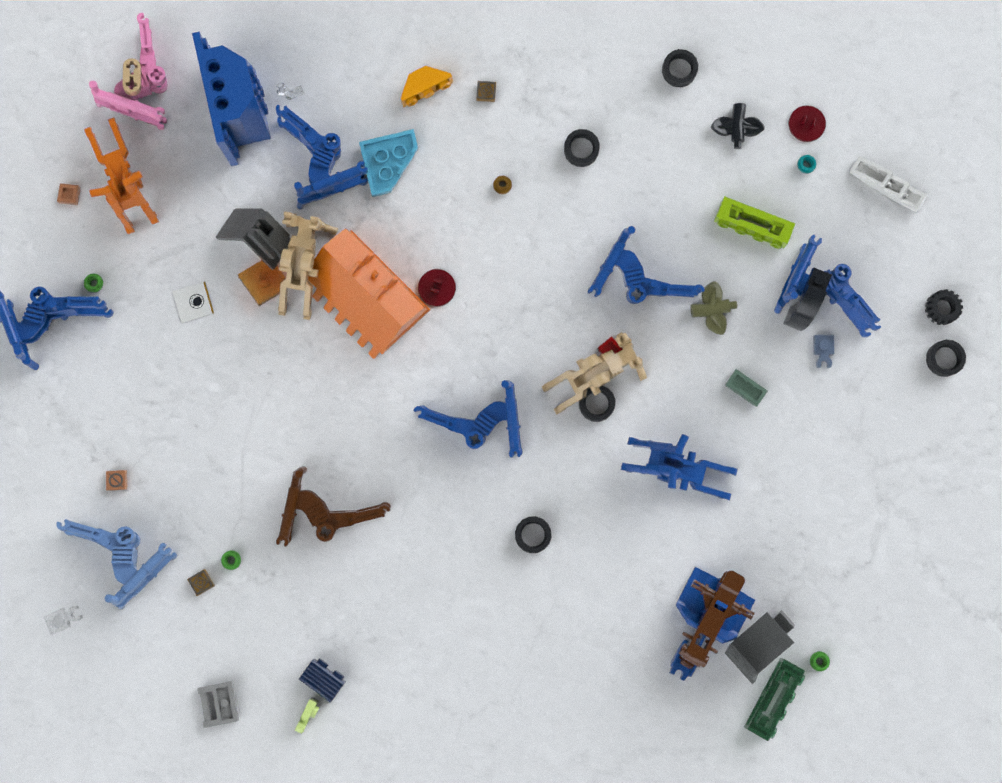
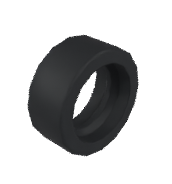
M684 49L672 51L663 62V78L673 87L681 88L688 86L693 82L698 72L699 64L697 58L693 53ZM675 59H683L690 64L691 72L685 78H677L669 70L670 63Z
M587 129L575 130L565 140L564 154L572 165L577 167L589 166L596 160L599 154L600 143L598 137ZM585 138L589 140L593 146L591 155L586 158L574 156L571 151V144L575 139Z
M945 339L932 345L926 354L927 366L932 373L941 377L957 374L966 363L965 350L954 340ZM947 347L955 353L957 360L955 366L951 369H943L937 364L935 355L940 348Z
M605 386L599 387L601 393L608 400V408L604 413L593 414L587 409L586 399L593 393L591 388L587 389L586 397L579 401L581 414L592 422L606 420L615 409L616 400L614 394Z
M537 516L523 519L515 530L517 545L528 553L543 551L549 545L552 538L549 524ZM535 523L543 528L545 537L540 545L529 546L523 541L522 531L526 525Z

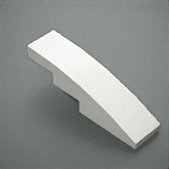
M860 156L850 170L852 175L871 188L915 212H918L927 198V194L910 187L909 182L894 176L893 171Z

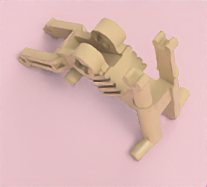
M284 211L282 223L286 224V227L299 228L297 236L292 235L288 249H283L281 254L279 271L287 272V277L280 284L278 311L279 315H286L288 288L305 291L303 319L310 320L313 285L308 280V276L318 277L319 270L312 269L316 250L315 231H324L337 235L338 228L325 224L319 217L311 216L310 220L297 216V214Z
M621 332L615 338L618 345L623 348L622 351L614 354L611 350L600 356L593 354L584 360L582 358L576 361L580 370H568L542 386L543 391L547 392L568 379L576 394L554 408L556 415L585 398L589 388H591L594 396L601 393L599 387L624 371L622 368L630 365L631 369L637 370L640 381L647 378L643 368V360L637 357L633 350L632 340L626 333L623 334Z

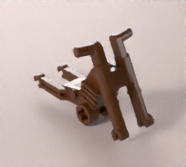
M302 466L293 472L284 513L281 515L283 518L276 544L279 545L284 540V546L286 547L290 543L294 519L297 516L296 509L302 510L312 527L315 526L317 528V538L320 541L327 542L333 538L338 528L385 517L386 511L384 509L390 511L391 505L388 502H382L379 505L358 510L329 511L325 501L315 492L301 490L302 475L307 472V468ZM324 526L326 529H331L329 535L325 532L322 533Z

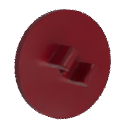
M806 105L798 107L792 112L788 125L791 134L796 139L803 142H812L820 138L824 133L826 120L819 109Z
M433 269L421 277L418 284V292L421 299L428 305L443 306L453 299L456 292V284L448 272L441 269Z

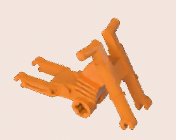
M115 117L108 119V122L120 148L116 151L103 155L96 136L92 132V128L84 129L98 162L106 166L107 169H104L107 176H110V180L107 181L109 185L91 189L89 192L91 197L106 196V201L116 213L118 219L123 223L127 234L135 232L124 210L134 206H141L152 225L158 223L159 220L156 212L151 209L149 203L139 190L143 188L141 172L138 170L132 173L129 169L131 166L128 160L126 161L129 152L119 130V125L116 123Z

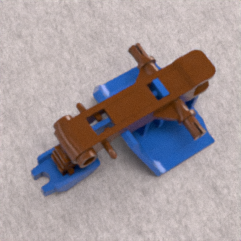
M697 567L694 568L676 603V607L686 623L696 630L692 636L686 632L682 633L683 636L690 640H684L671 660L670 674L674 675L677 670H680L682 672L680 676L682 681H685L687 677H692L697 666H702L703 668L706 666L709 660V656H707L709 650L715 654L718 653V650L711 647L715 640L722 644L735 640L746 618L750 620L753 618L755 612H752L751 608L755 599L741 591L745 583V578L742 575L731 570L724 572L721 578H716ZM705 640L706 645L702 648L701 646Z

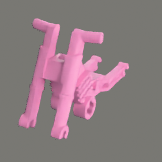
M139 13L137 15L141 38L139 63L142 70L140 93L136 96L127 95L123 88V79L116 84L114 93L100 90L96 81H90L89 86L97 107L109 108L111 111L132 117L136 121L140 120L155 125L158 129L164 130V125L160 123L166 124L167 119L158 115V113L165 114L164 108H155L138 101L139 98L152 95V91L159 94L163 93L168 87L164 69L156 66L149 19L141 20L144 18V13ZM131 80L129 88L130 90H133L135 85L134 81Z

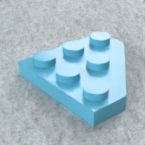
M414 129L359 142L365 167L368 168L367 178L372 197L391 193L418 150Z

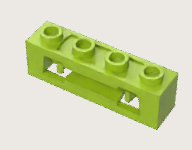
M725 196L714 219V222L722 228H732L740 235H750L754 240L768 242L777 249H784L796 224ZM740 213V216L743 218L749 219L751 221H754L767 227L771 225L772 227L769 231L766 228L755 225L742 219L736 220V218H738V215Z

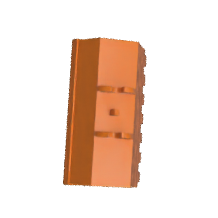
M346 228L321 248L314 259L312 269L319 270L318 277L308 276V280L317 288L312 297L317 302L323 296L328 299L323 308L328 313L334 308L339 311L335 317V321L339 325L345 319L350 322L346 329L350 336L357 330L362 334L357 341L361 347H364L368 342L373 345L368 353L373 359L379 353L384 354L430 311L429 307L352 230L349 231Z

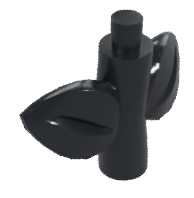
M744 103L733 104L731 118L719 117L711 125V129L718 135H731L734 149H741L744 136L753 137L765 129L764 124L758 118H745L746 104Z

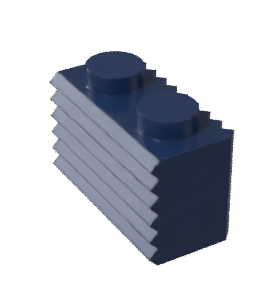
M320 658L318 660L313 659L299 677V680L331 703L346 683L343 680L344 675L337 670L333 672L328 669V664Z

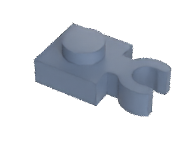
M834 335L813 336L814 355H819V359L816 361L817 368L821 367L822 361L827 363V368H831L832 360L829 358V355H834Z

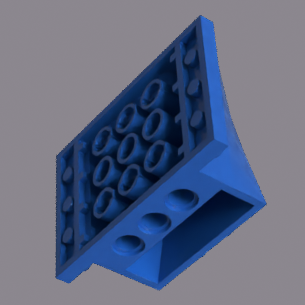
M200 31L192 33L216 143L231 166L239 165L237 159L240 158L238 146L271 139L266 118L269 112L263 98L265 97L263 87L257 78L256 70L245 58L223 45L211 48L208 45L207 39L202 37Z

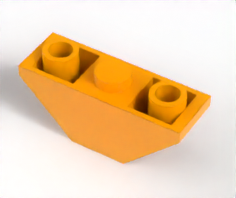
M424 66L409 73L401 95L403 108L415 105L422 98L433 96L434 92L440 89L445 90L449 88L453 83L451 73L429 66Z

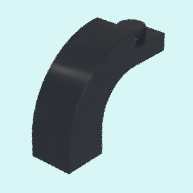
M815 267L812 268L800 298L788 310L784 325L799 331L805 330L810 325L824 301L832 274Z

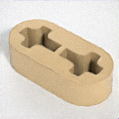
M133 58L127 59L123 64V88L129 96H136L141 91L142 70L139 61ZM131 65L135 66L134 75L130 73L129 68ZM131 80L134 81L135 85L133 90H130L129 88Z

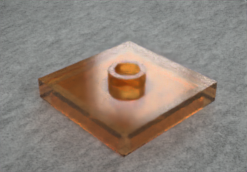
M262 260L238 274V278L258 306L279 295L280 284L286 278L279 271L278 266H276L275 270H271Z

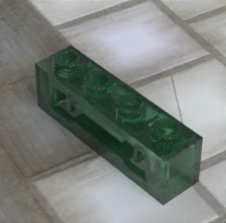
M780 658L744 728L766 741H769L770 738L773 739L777 732L776 726L779 720L782 721L787 713L785 709L788 703H792L796 696L794 691L805 679V675H803L805 670ZM778 681L787 684V686L783 687L769 714L771 716L769 718L762 714V712H766L780 685Z

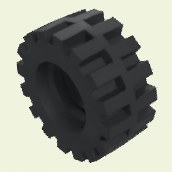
M944 289L937 291L927 299L925 313H928V319L931 318V322H937V325L950 324L957 320L963 312L961 311L963 309V305H961L962 299H958L959 295H955L952 290ZM939 300H945L949 303L951 311L948 315H943L939 312L937 308Z

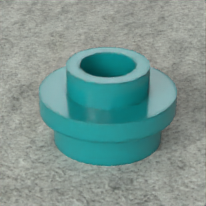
M803 155L797 162L798 169L805 174L813 172L817 165L815 158L811 155ZM803 163H809V167H805Z

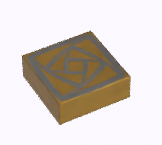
M478 81L476 101L495 102L496 82Z
M206 569L187 579L196 596L215 586Z

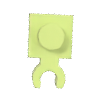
M314 698L309 699L295 731L302 734L311 717L315 718L320 708L317 706L318 700Z

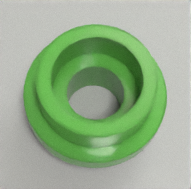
M89 274L84 279V287L89 292H98L103 287V279L98 274ZM96 280V286H92L91 283Z
M227 551L223 554L221 563L224 568L234 570L240 566L241 556L236 551ZM231 556L235 558L233 564H230L228 561Z
M817 651L811 655L810 665L816 671H824L829 667L830 659L826 653ZM819 657L822 659V664L820 665L816 663Z

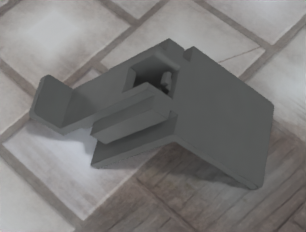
M262 208L234 209L216 235L218 240L243 241L271 270H275L281 260L283 249H288L291 239L289 237L290 234L268 211H264Z
M782 610L774 618L766 612L729 644L725 654L753 684L756 682L758 674L794 644V641L787 633L795 625Z

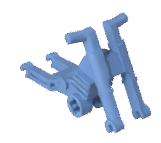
M67 519L64 520V526L60 522L56 523L57 528L64 531L68 536H76L93 541L112 551L111 563L114 575L123 586L115 596L107 594L105 601L115 605L118 609H124L125 605L154 577L156 578L157 574L171 560L177 558V554L172 553L170 547L166 548L167 545L161 543L158 551L137 570L138 550H135V548L139 546L141 539L130 527L124 526L119 528L116 533H111Z

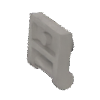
M233 681L197 688L198 694L201 697L204 728L239 721ZM208 692H213L217 719H212Z

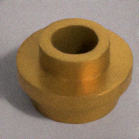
M498 176L493 182V188L498 194H507L512 188V182L507 176ZM505 182L506 186L500 187L499 183Z

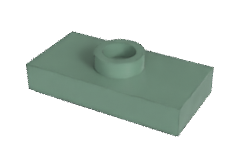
M737 369L725 384L726 387L755 407L759 405L768 390Z

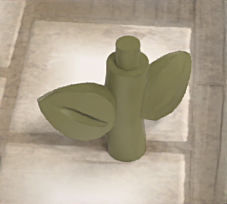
M713 281L705 287V291L701 294L704 304L690 305L692 318L706 317L705 321L708 329L716 334L724 335L727 327V319L724 313H729L731 309H736L737 301L722 300L723 291L720 285Z

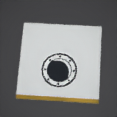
M205 282L172 291L181 323L214 314Z

